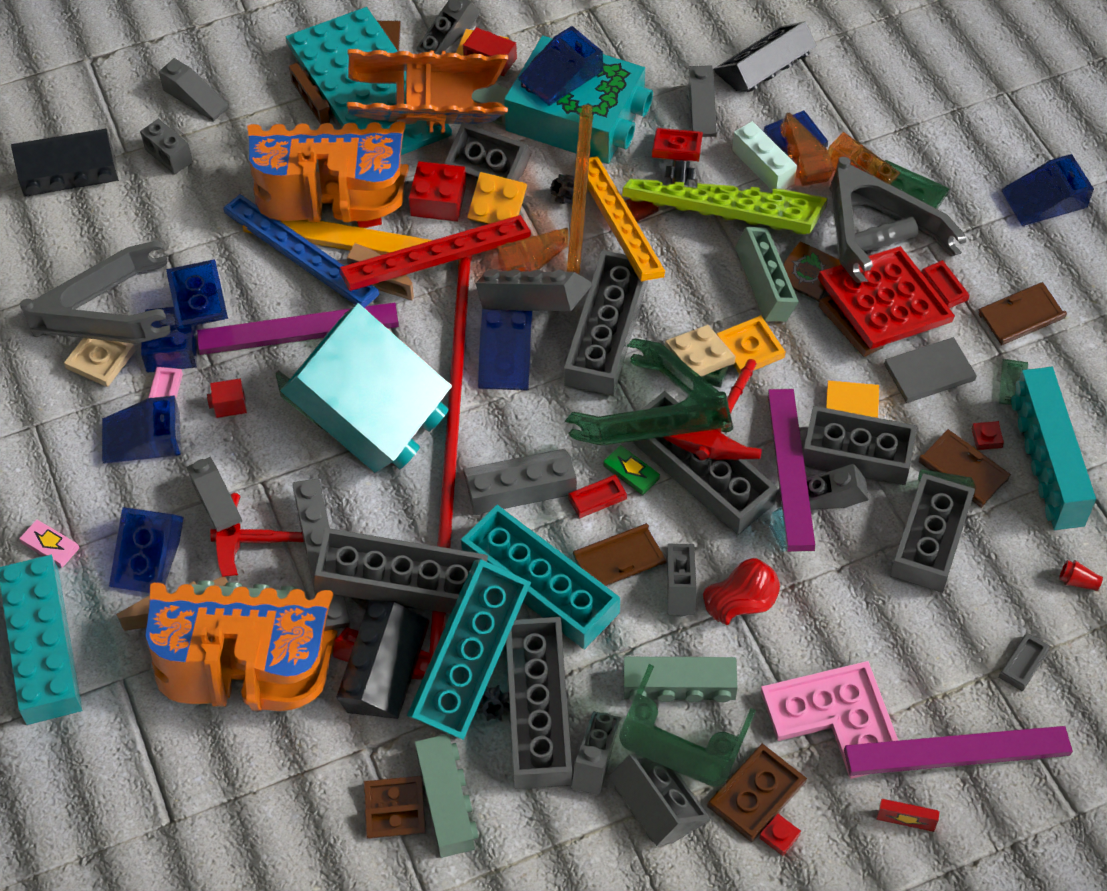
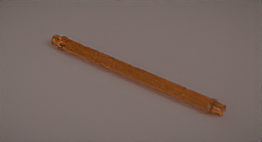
M583 105L579 115V139L567 272H575L579 275L590 139L594 117L591 105Z

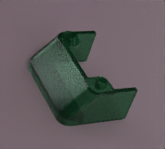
M649 664L620 730L619 740L621 745L628 751L708 786L716 787L724 784L728 779L756 710L750 708L746 711L736 736L727 732H718L710 738L706 748L654 726L658 716V707L653 700L642 695L654 668L653 665Z

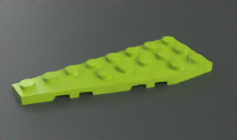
M630 179L623 186L622 196L629 197L632 201L644 200L652 202L656 206L669 205L681 211L694 210L699 211L702 215H719L726 220L738 219L751 225L763 224L776 230H793L796 234L811 233L826 209L828 200L825 197L773 188L772 193L760 192V187H751L750 189L739 191L737 187L731 185L697 183V188L684 187V182H675V184L665 186L657 180Z

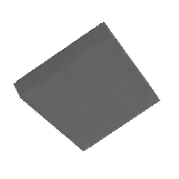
M954 337L887 358L884 362L886 369L906 403L973 382L977 377Z

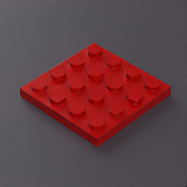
M901 246L868 256L873 264L871 270L864 272L859 265L860 272L868 280L865 282L856 283L842 265L819 272L818 280L870 350L952 323L955 317Z

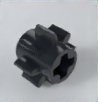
M673 160L672 166H666L665 177L671 178V184L684 182V185H688L689 180L695 179L696 168L690 167V161Z
M559 174L558 178L552 181L550 190L551 194L556 196L555 202L572 204V200L579 196L580 184L574 182L575 176Z
M497 685L496 688H489L487 686L478 705L477 713H484L487 721L496 718L502 720L503 712H510V704L508 703L510 700L509 692L502 693L500 685Z

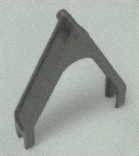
M839 158L829 190L832 192L839 262L856 283L868 281L860 272L859 265L865 272L871 270L873 264L856 243L852 212L853 205L863 204L872 206L898 220L912 216L917 223L918 230L933 237L949 256L962 253L956 247L954 237L960 244L966 243V236L946 213L850 165L851 161L849 158Z
M151 241L124 248L34 300H22L20 307L33 336L40 337L43 334L126 343H141L167 336L170 333V325L161 328L151 326V323L154 321L166 319V314L161 309L133 315L76 310L78 307L138 273L166 266L167 255L159 258L149 256L151 251L163 249V244L160 241Z

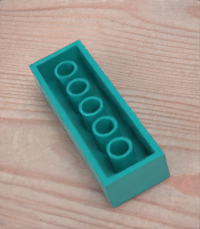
M1052 366L1022 370L1020 379L1016 382L1015 395L1011 397L1012 409L1017 411L1019 417V431L1023 432L1025 436V451L1027 454H1030L1032 459V473L1034 476H1037L1039 481V496L1045 500L1046 518L1048 521H1051L1054 530L1085 527L1095 504L1096 496L1054 368Z
M498 504L461 539L462 551L488 555V563L530 581L531 584L523 603L542 618L561 617L562 633L584 650L620 613V596Z
M52 554L0 567V587L19 712L25 723L30 725L83 711L60 574Z
M479 559L473 562L407 713L408 717L455 738L464 740L529 589L530 581L484 560Z

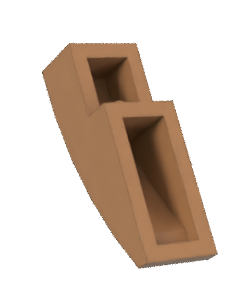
M354 243L347 256V263L349 265L380 256L381 254ZM407 275L372 284L379 291L408 300H413L414 298L413 283Z

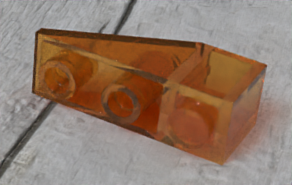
M790 112L786 113L780 129L782 136L786 137L788 143V155L790 158H793L794 163L797 165L796 178L800 179L802 186L828 182L834 171L828 150Z
M842 132L829 146L824 159V163L836 171L839 158L847 157L851 161L850 165L889 185L901 173L845 132Z
M568 228L553 230L545 234L530 236L523 240L497 246L498 262L502 271L514 269L519 271L540 270L568 246Z

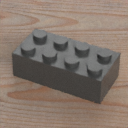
M813 406L803 452L804 465L832 471L854 464L865 478L906 485L917 425Z
M923 473L890 577L943 593L974 495V488Z

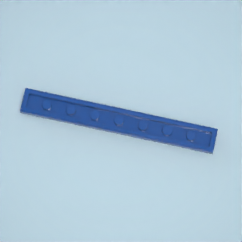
M239 194L223 207L224 213L240 225L247 227V230L354 305L359 303L365 308L379 296V290L373 285L349 291L340 275V267L344 265L279 220L270 219L261 214L256 204L243 195Z

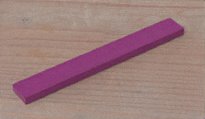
M396 302L365 307L387 329L399 327ZM350 309L197 330L200 355L324 338L337 321Z
M768 389V402L787 552L815 551L816 544L794 389Z
M1066 726L845 745L844 748L850 776L1070 756L1073 752Z

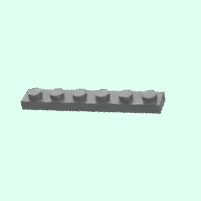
M319 478L293 482L292 486L313 588L325 528H330ZM333 594L324 631L350 626L345 596Z

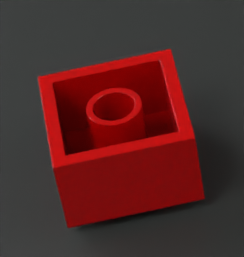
M418 161L409 195L411 216L458 222L467 185L465 166Z

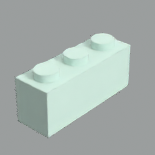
M753 121L734 131L732 151L771 190L773 188L785 190L795 184L797 165Z

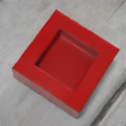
M999 421L973 423L971 429L977 450L1003 448L1004 440Z
M778 813L762 831L759 839L783 856L801 835V830Z

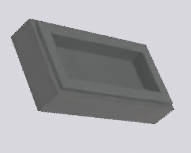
M1026 632L998 678L1024 691L1051 646Z

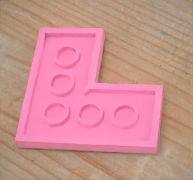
M869 661L761 686V694L777 741L832 728L848 775L849 771L844 754L845 745L898 741ZM849 775L850 779L857 778V777H861V776H865V775H856V776H850V775Z

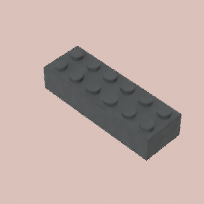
M601 251L591 282L592 286L589 288L564 366V386L614 396L648 284V280L640 281L627 256L624 254Z
M666 391L662 392L627 420V438L737 535L775 505L778 487L746 460H716L711 458L701 460L696 454L678 447L657 433L665 422L681 428L709 429Z
M325 528L315 571L314 591L330 590L335 595L395 602L401 606L451 614L473 562L479 559L487 562L488 555Z
M561 617L518 619L514 621L506 640L515 789L572 786Z

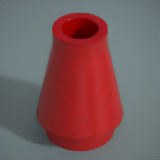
M1066 560L1060 572L1059 580L1063 581L1067 586L1091 589L1097 592L1102 584L1103 576L1096 574L1076 560L1073 562Z

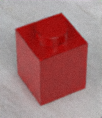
M241 378L210 383L211 393L207 394L209 409L214 408L216 418L247 413Z

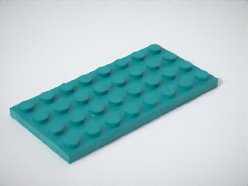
M368 7L285 36L290 50L302 68L307 71L312 83L318 87L323 100H327L331 112L342 128L346 123H355L359 129H365L368 124L377 122L381 124L383 129H388L395 123L348 114L347 102H357L363 105H370L372 103H383L389 106L396 105V84L363 83L348 78V49H358L362 52H371L373 50H383L387 53L397 52V49ZM404 71V104H406V71ZM417 120L415 124H405L401 155L452 136V128L449 124H445V133L441 134V126L438 124V126H433V133H429V125H427L425 120Z

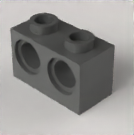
M160 119L155 120L140 131L145 150L174 175L193 162L188 142Z

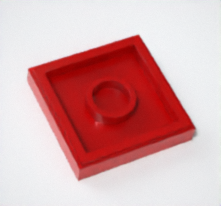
M656 128L652 158L699 162L703 132Z

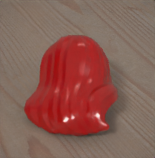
M757 558L744 560L734 568L726 580L711 584L704 589L703 600L705 609L714 620L725 625H729L730 620L737 615L766 612L774 605L778 597L780 582L774 569Z

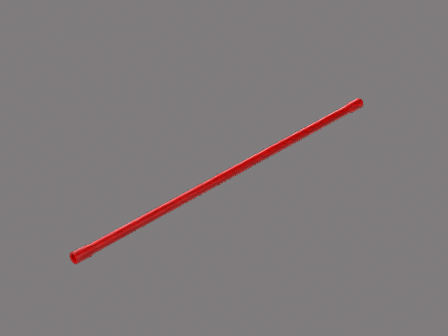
M472 255L458 259L449 382L452 387L449 389L448 395L449 410L446 422L437 542L438 547L451 548ZM432 611L429 663L444 631L446 613Z

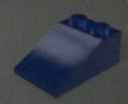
M215 259L166 269L178 329L228 319Z
M195 305L155 308L163 310L166 314V319L154 321L151 323V326L161 328L170 325V333L162 338L141 342V357L146 373L155 372L157 367L175 369L197 368Z
M482 309L478 389L529 390L533 337L532 311Z
M122 507L109 587L150 593V584L162 583L165 585L180 543L184 517Z

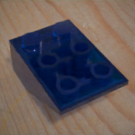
M570 26L553 37L518 77V80L550 106L603 72V51L575 27Z
M1070 154L1047 161L1005 186L1001 191L1021 225L1025 226L1088 208L1094 188L1074 156Z
M175 395L148 398L102 418L103 464L181 455L180 411Z

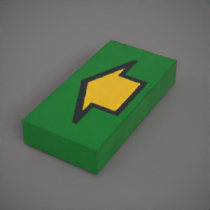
M622 445L603 461L605 468L616 474L617 477L642 496L660 479V474Z

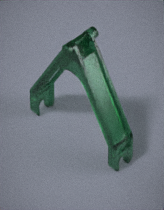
M637 338L632 339L626 347L637 348L644 356L633 354L630 357V362L638 367L659 370L686 393L688 397L684 401L671 406L599 417L580 412H571L565 420L566 423L578 425L582 430L572 428L568 433L571 438L596 445H610L719 428L722 432L727 433L734 428L725 392H719L662 343Z

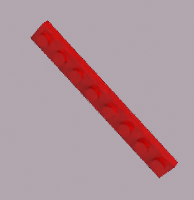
M518 215L340 267V275L349 291L528 239L531 237V230L522 216Z

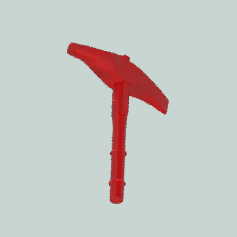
M753 359L747 360L709 429L681 428L665 422L657 433L678 447L696 454L701 460L707 458L716 460L760 459L762 449L744 446L721 433L738 398L743 394L745 385L753 375L757 365L756 361Z
M232 493L230 495L237 508L241 497L238 493ZM240 523L219 532L216 529H210L211 542H216L218 567L222 577L238 575L234 560L240 548V543L304 542L302 532L241 529Z

